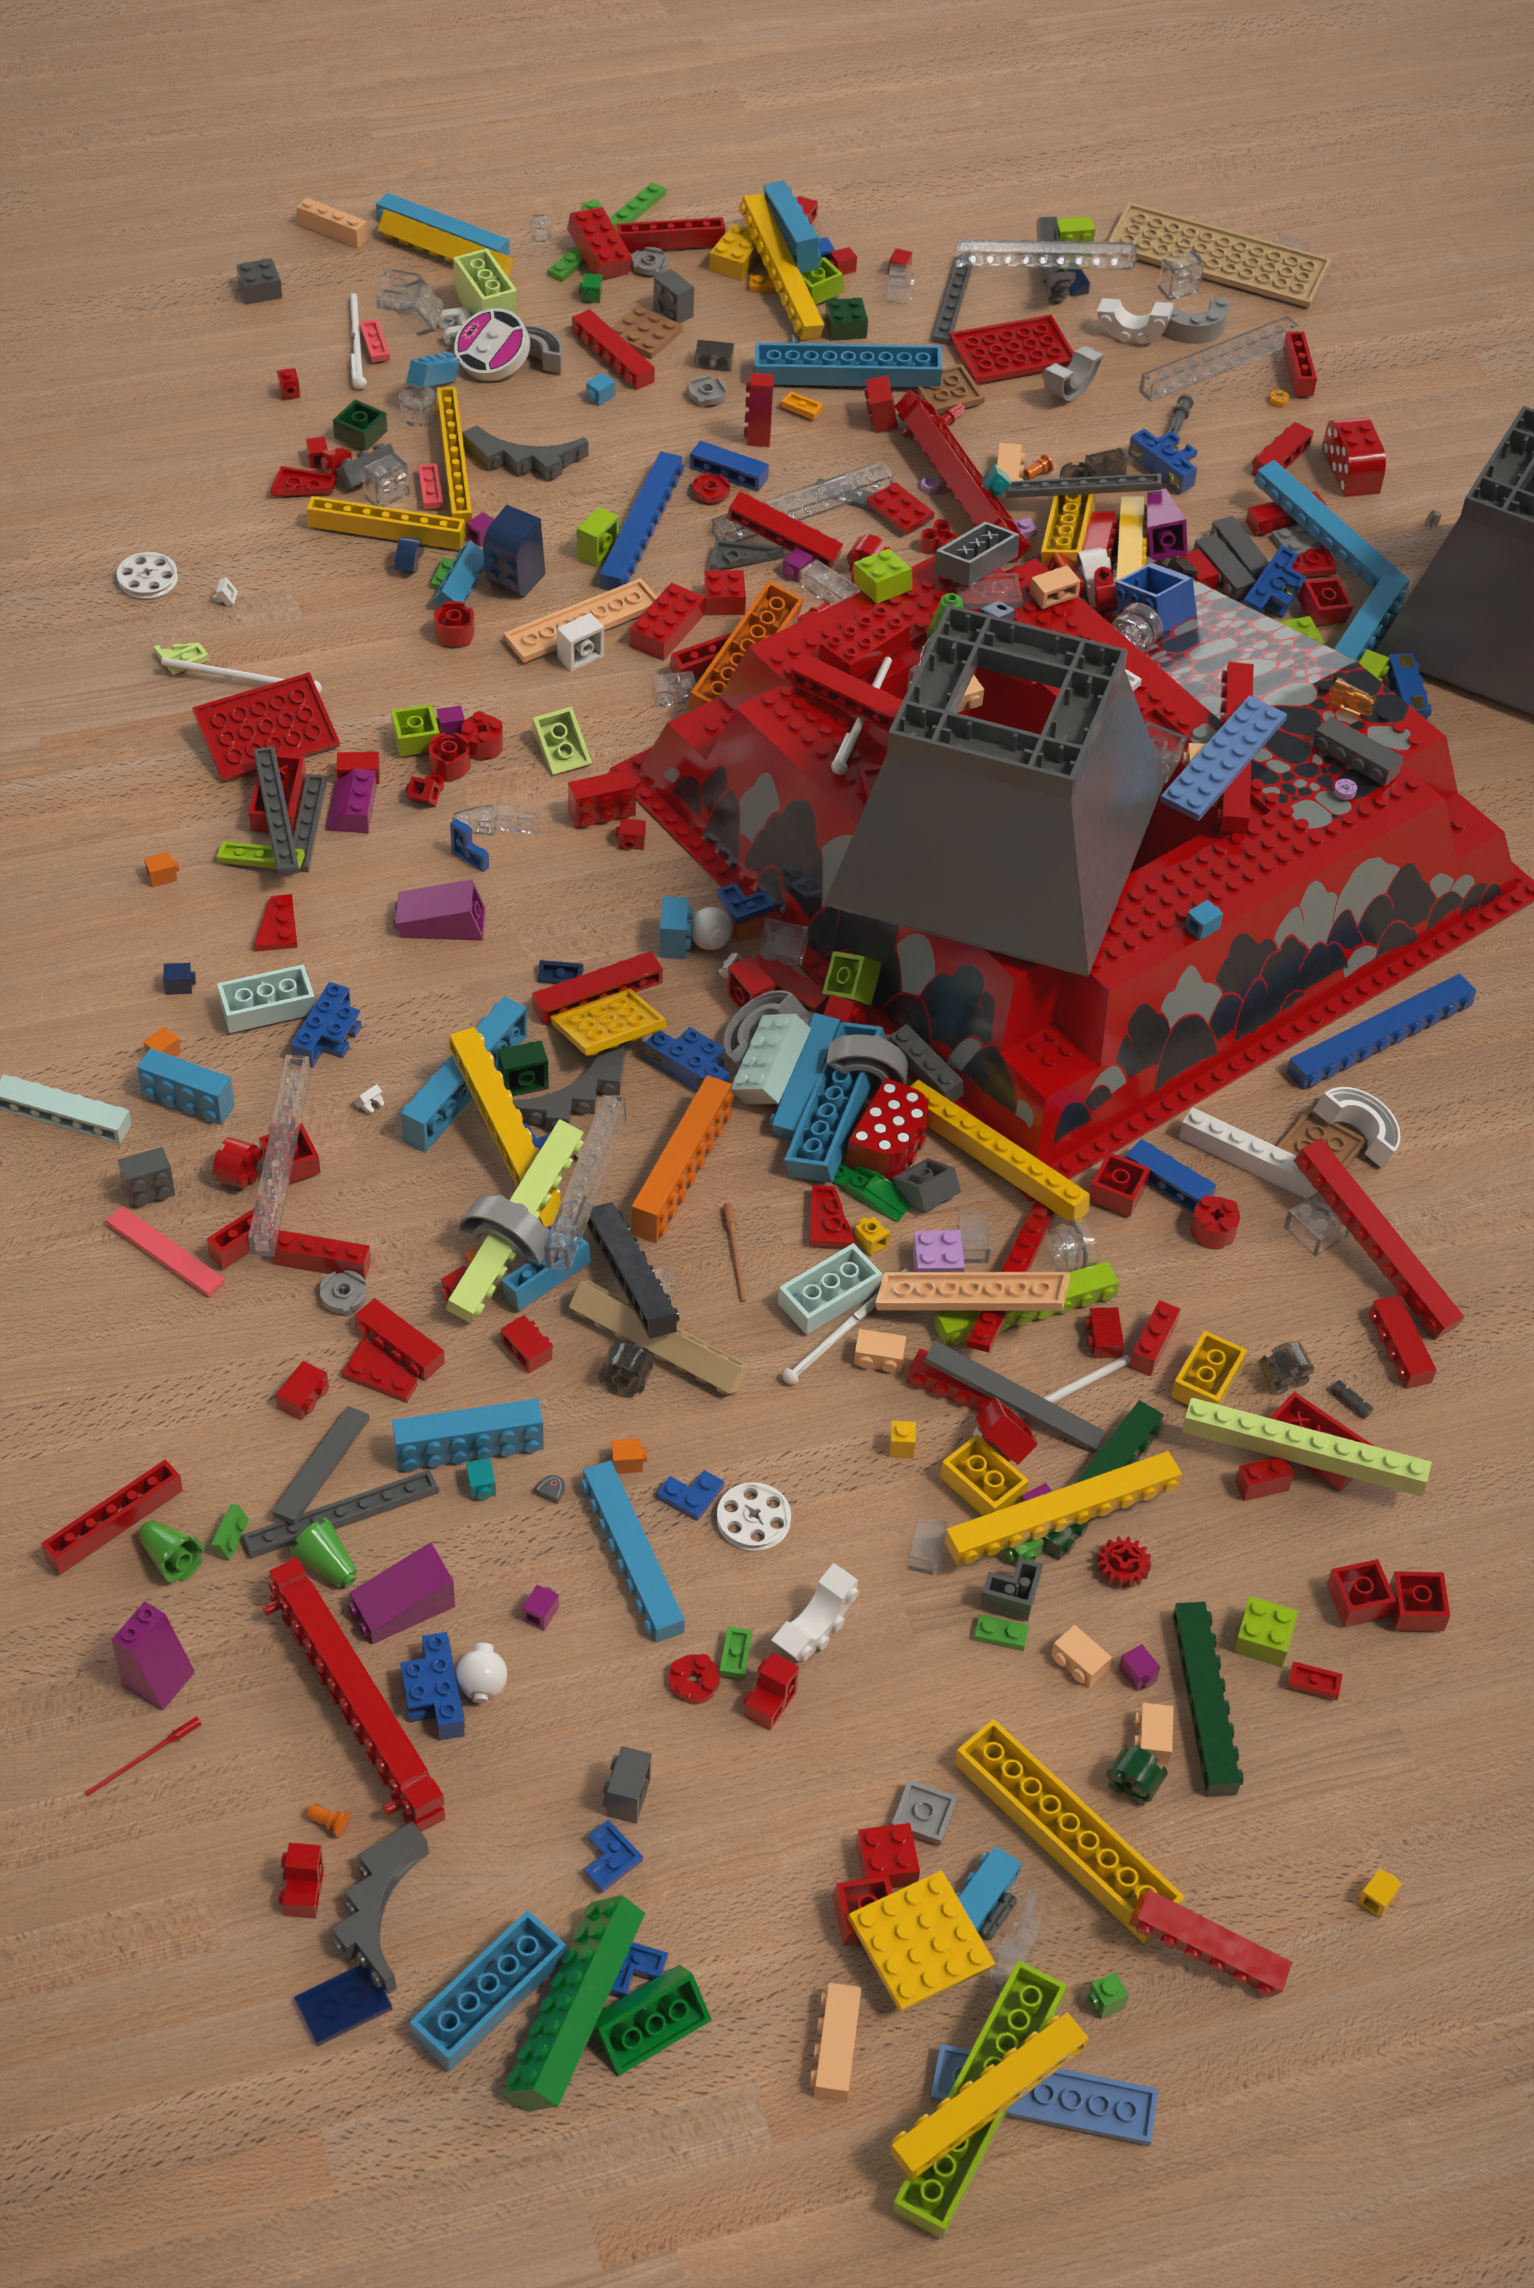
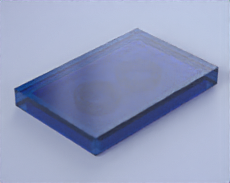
M358 1965L294 1996V2001L317 2047L393 2010L383 1987L378 1988L372 1981L371 1971L368 1967L362 1968L361 1965Z

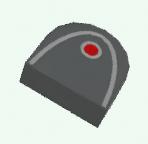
M548 1475L538 1485L536 1495L558 1504L564 1495L565 1483L557 1475Z

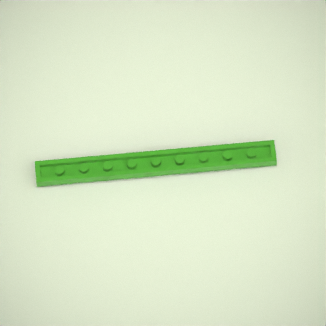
M653 182L650 183L610 217L615 229L616 223L636 221L666 195V188ZM575 246L548 269V276L563 282L585 264L586 261L578 247Z

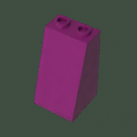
M1167 489L1147 492L1149 558L1157 561L1188 554L1185 516Z
M473 879L398 892V900L395 901L396 917L393 918L395 930L399 931L402 938L483 940L486 907Z
M428 1543L350 1592L351 1603H348V1608L353 1618L358 1617L362 1635L364 1637L368 1636L371 1643L375 1644L454 1608V1581L433 1544Z
M145 1601L111 1639L121 1685L162 1711L195 1673L166 1614Z

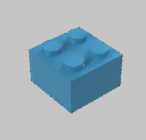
M663 896L659 958H686V950H690L691 937H687L691 936V921L688 920H692L693 907H688L689 898Z

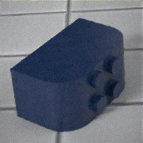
M506 504L492 521L483 540L486 580L489 583L525 597L542 579L546 571L541 518Z

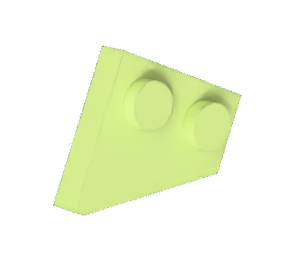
M199 642L173 644V648L161 649L160 645L154 646V652L161 661L163 657L197 664L209 661V654ZM166 666L173 675L186 670Z

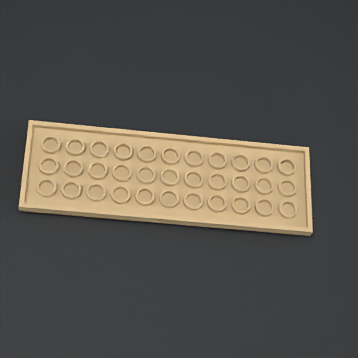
M1130 202L1110 236L1105 249L1115 254L1310 308L1331 263V259Z

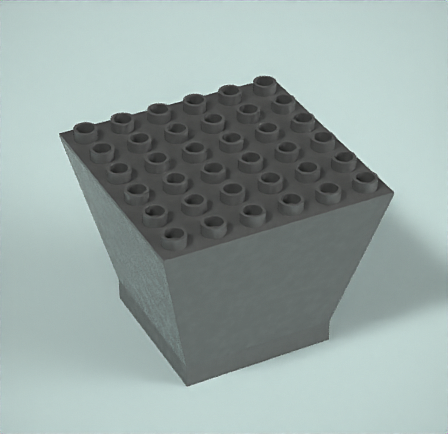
M1523 406L1466 495L1459 519L1375 652L1389 657V654L1413 653L1415 661L1419 663V671L1423 672L1427 677L1442 679L1460 686L1468 693L1483 695L1498 701L1506 708H1516L1534 715V409Z
M948 605L888 732V753L824 905L843 910L847 913L887 922L891 925L928 933L935 937L972 945L979 949L1016 957L1023 961H1031L1068 973L1089 977L1165 784L1162 770L1125 671L1127 649ZM977 667L1061 688L1041 735L956 713Z

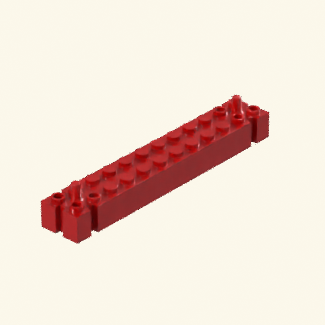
M909 390L894 406L899 412L897 416L906 423V428L901 432V435L907 438L911 433L914 434L913 439L923 447L921 449L922 452L930 457L931 460L929 462L939 470L938 475L947 482V488L955 493L954 498L964 506L962 510L972 518L971 523L975 527L988 522L1019 534L1018 557L1012 560L1016 563L1031 548V544L1021 534L1020 528L1001 501L984 487L982 474L944 420L938 415L935 407Z
M295 1557L269 1570L270 1581L268 1586L272 1592L270 1595L271 1603L262 1607L263 1612L266 1616L280 1609L284 1612L281 1616L286 1627H292L294 1631L293 1637L299 1647L303 1646L306 1650L305 1657L311 1667L315 1665L318 1670L316 1673L322 1686H328L330 1690L328 1693L332 1703L335 1706L339 1705L342 1709L340 1712L342 1719L347 1726L351 1724L354 1729L353 1736L359 1746L363 1744L365 1747V1755L371 1766L376 1765L379 1770L377 1775L383 1786L388 1785L390 1788L392 1802L383 1806L385 1814L390 1815L400 1809H404L405 1812L402 1813L405 1823L409 1824L413 1821L420 1832L445 1820L443 1793L435 1780L429 1775L424 1762L314 1584L306 1576V1571L298 1558Z

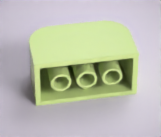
M487 248L453 257L456 292L460 302L470 310L472 316L483 310L493 308L505 309L516 315L518 314L517 290Z

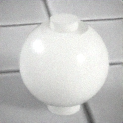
M706 907L696 912L690 922L691 938L696 945L706 950H717L729 942L733 932V925L725 911L716 907Z
M489 1643L474 1644L473 1651L462 1657L456 1669V1680L460 1690L476 1703H486L488 1699L496 1697L503 1690L507 1682L508 1671L502 1657L494 1652V1646Z

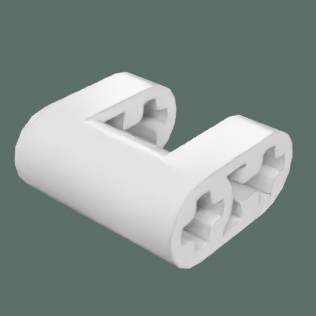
M466 307L442 310L436 316L440 328L445 329L442 335L448 346H454L459 329L472 316L470 310Z

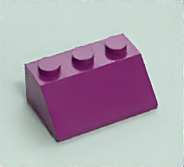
M354 769L335 782L326 827L327 831L369 834L377 789L375 770Z

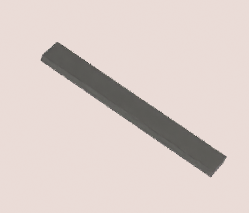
M958 250L933 333L932 343L950 345L951 343L949 333L955 330L975 262V252Z
M1158 473L1011 481V486L1006 490V498L1162 490V477Z
M275 748L253 749L277 874L280 876L299 873Z
M936 1340L932 1343L923 1361L992 1399L996 1397L1010 1409L1093 1453L1096 1452L1105 1433L1099 1427Z
M427 1470L303 1513L295 1525L282 1520L242 1534V1539L249 1557L252 1559L297 1543L295 1539L316 1521L319 1524L324 1523L322 1518H328L333 1527L338 1529L439 1493V1489L431 1471Z

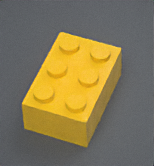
M732 224L710 252V271L740 281L745 278L761 257L748 228Z
M1204 1330L1174 1381L1171 1397L1189 1405L1191 1397L1222 1405L1243 1368L1248 1350Z
M977 1434L942 1461L940 1478L982 1516L1018 1504L1021 1501V1496L1027 1493L1029 1480Z

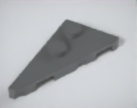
M716 539L710 570H719L783 557V548Z

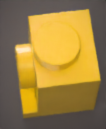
M864 1217L855 1226L854 1238L872 1256L889 1246L891 1232L888 1229L886 1230L875 1217L870 1219Z

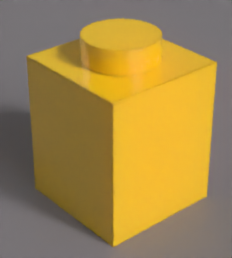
M891 1421L889 1457L913 1458L916 1443V1422Z
M1379 1868L1362 1891L1358 1903L1381 1918L1397 1897L1402 1884L1394 1875L1384 1872Z

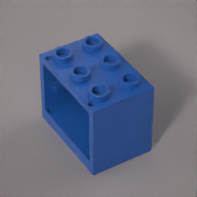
M1149 563L1115 581L1118 612L1121 619L1162 634L1197 615L1192 577L1154 563Z

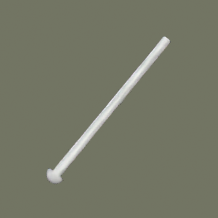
M352 293L350 294L351 336L354 337V354H351L352 384L354 388L361 390L365 388L367 381L362 375L357 295Z
M164 657L161 661L163 666L214 674L228 679L237 678L264 684L285 680ZM314 681L316 688L320 694L322 691V686L318 681Z
M890 657L884 658L872 686L880 689L892 663ZM857 717L851 732L846 733L835 760L832 762L831 769L836 775H843L848 770L847 760L865 723V720Z
M905 1268V1269H903L901 1272H910V1271H909L907 1268ZM878 1293L802 1359L793 1370L786 1368L783 1371V1380L790 1385L798 1383V1375L876 1307L875 1302Z
M1125 1355L1043 1398L1054 1403L1130 1364L1131 1359L1128 1355ZM1014 1412L1021 1420L1025 1418L1024 1415ZM976 1427L973 1436L977 1434L981 1437L983 1434Z

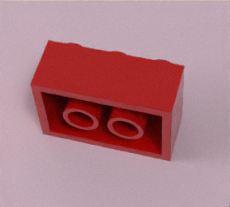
M629 769L568 782V812L575 829L636 816V785Z

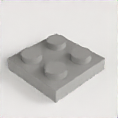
M1299 524L1272 531L1271 538L1279 548L1283 545L1299 555L1306 553L1307 549L1313 548L1315 550L1322 545Z
M908 1779L891 1825L910 1823L914 1837L941 1846L958 1796Z

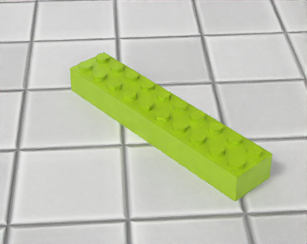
M1018 1960L948 2097L952 2100L960 2094L959 2090L964 2084L969 2081L974 2083L982 2077L981 2073L991 2064L997 2066L1001 2063L1003 2056L1012 2048L1018 2050L1025 2044V2039L1035 2031L1040 2033L1047 2028L1046 2024L1056 2016L1065 1998L1068 1985ZM1009 2108L916 2179L911 2181L907 2176L894 2201L892 2213L944 2239Z

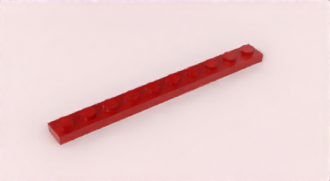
M1035 1201L1001 1272H1029L1057 1213L1039 1201ZM981 1311L967 1339V1347L990 1353L1009 1311Z

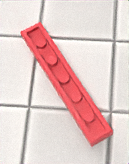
M122 1206L106 1220L107 1226L208 1298L225 1284L224 1277Z

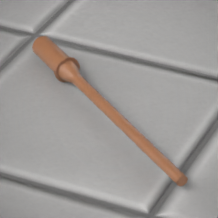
M725 1203L723 1205L726 1219L725 1226L730 1231L741 1302H745L735 1238L737 1223L735 1222L732 1203Z

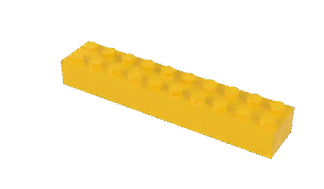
M992 1719L957 1749L954 1765L1144 1944L1153 1936L1142 1935L1136 1931L1135 1927L1129 1925L1139 1895L1149 1889L1181 1906L1183 1905L1185 1896L995 1719Z

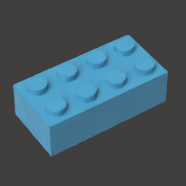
M152 1048L148 1050L137 1066L141 1096L148 1100L163 1103L167 1107L182 1110L189 1115H195L204 1118L208 1122L220 1125L224 1123L235 1106L231 1077Z

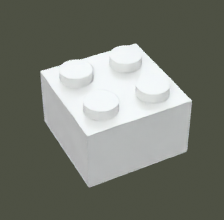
M591 613L557 628V658L570 672L604 657V626Z

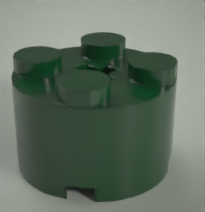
M1124 1745L1107 1771V1776L1110 1780L1108 1786L1117 1793L1126 1792L1131 1795L1134 1803L1144 1806L1146 1802H1150L1167 1777L1168 1771L1165 1766L1161 1769L1156 1764L1158 1759L1148 1751L1134 1745L1131 1749H1127V1745Z

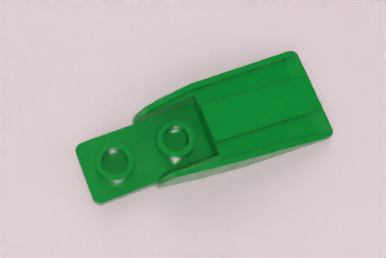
M842 1164L839 1165L833 1184L864 1205L894 1222H899L910 1208V1203L896 1184L884 1176L861 1166L852 1170Z

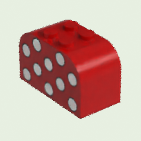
M1369 417L1330 420L1326 427L1322 449L1343 496L1380 494L1386 471V455Z
M885 1078L849 1139L846 1167L852 1170L859 1166L865 1167L893 1181L892 1177L907 1170L909 1164L913 1165L917 1157L918 1148L922 1149L926 1141L925 1132L928 1127V1122H926L928 1100L926 1096L915 1088Z

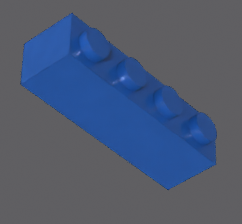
M701 440L690 453V469L702 473H712L715 476L720 474L727 478L730 483L759 492L768 480L769 464Z
M1140 1139L1125 1156L1128 1160L1151 1168L1147 1184L1193 1213L1197 1203L1201 1201L1203 1196H1214L1216 1184L1210 1179L1201 1176L1193 1171L1192 1168L1185 1166L1171 1155H1167L1143 1139Z

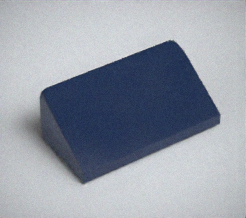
M1074 262L1066 267L1068 272H1075L1076 276L1075 281L1069 286V292L1072 296L1088 294L1090 281L1078 263Z
M540 960L538 982L558 984L559 982L576 978L579 975H583L584 965L581 963Z

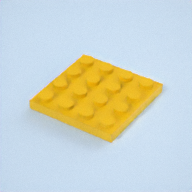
M631 989L550 1017L552 1025L586 1056L596 1055L607 1048H616L621 1043L638 1040L643 1035L659 1032L660 1029L667 1027L666 1019Z
M942 1870L848 1915L849 1922L900 2013L995 1966L993 1958Z

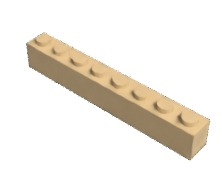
M590 1280L579 1282L569 1305V1308L575 1310L577 1316L584 1319H592L597 1327L614 1331V1335L622 1340L629 1339L635 1343L634 1346L643 1351L649 1350L655 1353L657 1359L664 1362H672L677 1370L696 1375V1380L705 1384L711 1383L722 1394L728 1395L738 1392L749 1368V1365L678 1327L675 1333L649 1339L629 1301Z

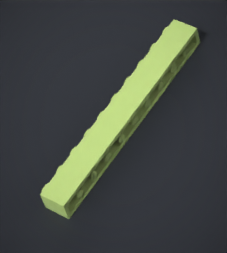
M559 1119L510 1201L525 1205L528 1211L539 1220L541 1215L539 1213L542 1206L546 1208L552 1197L550 1195L553 1188L557 1190L563 1179L561 1177L562 1172H568L573 1163L571 1157L574 1153L579 1154L584 1142L581 1140L584 1132ZM489 1233L449 1298L446 1310L469 1323L473 1321L475 1316L479 1318L485 1308L483 1302L486 1297L491 1299L497 1288L494 1285L497 1279L502 1280L508 1270L505 1267L508 1261L513 1262L518 1254L514 1247L502 1237Z
M1192 1397L1183 1427L1184 1433L1423 1497L1432 1464L1431 1461Z

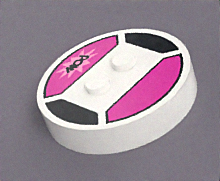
M493 308L478 312L465 321L456 335L454 349L456 357L460 359V364L468 375L481 381H496L508 377L521 367L530 350V337L522 320L516 314L509 310Z

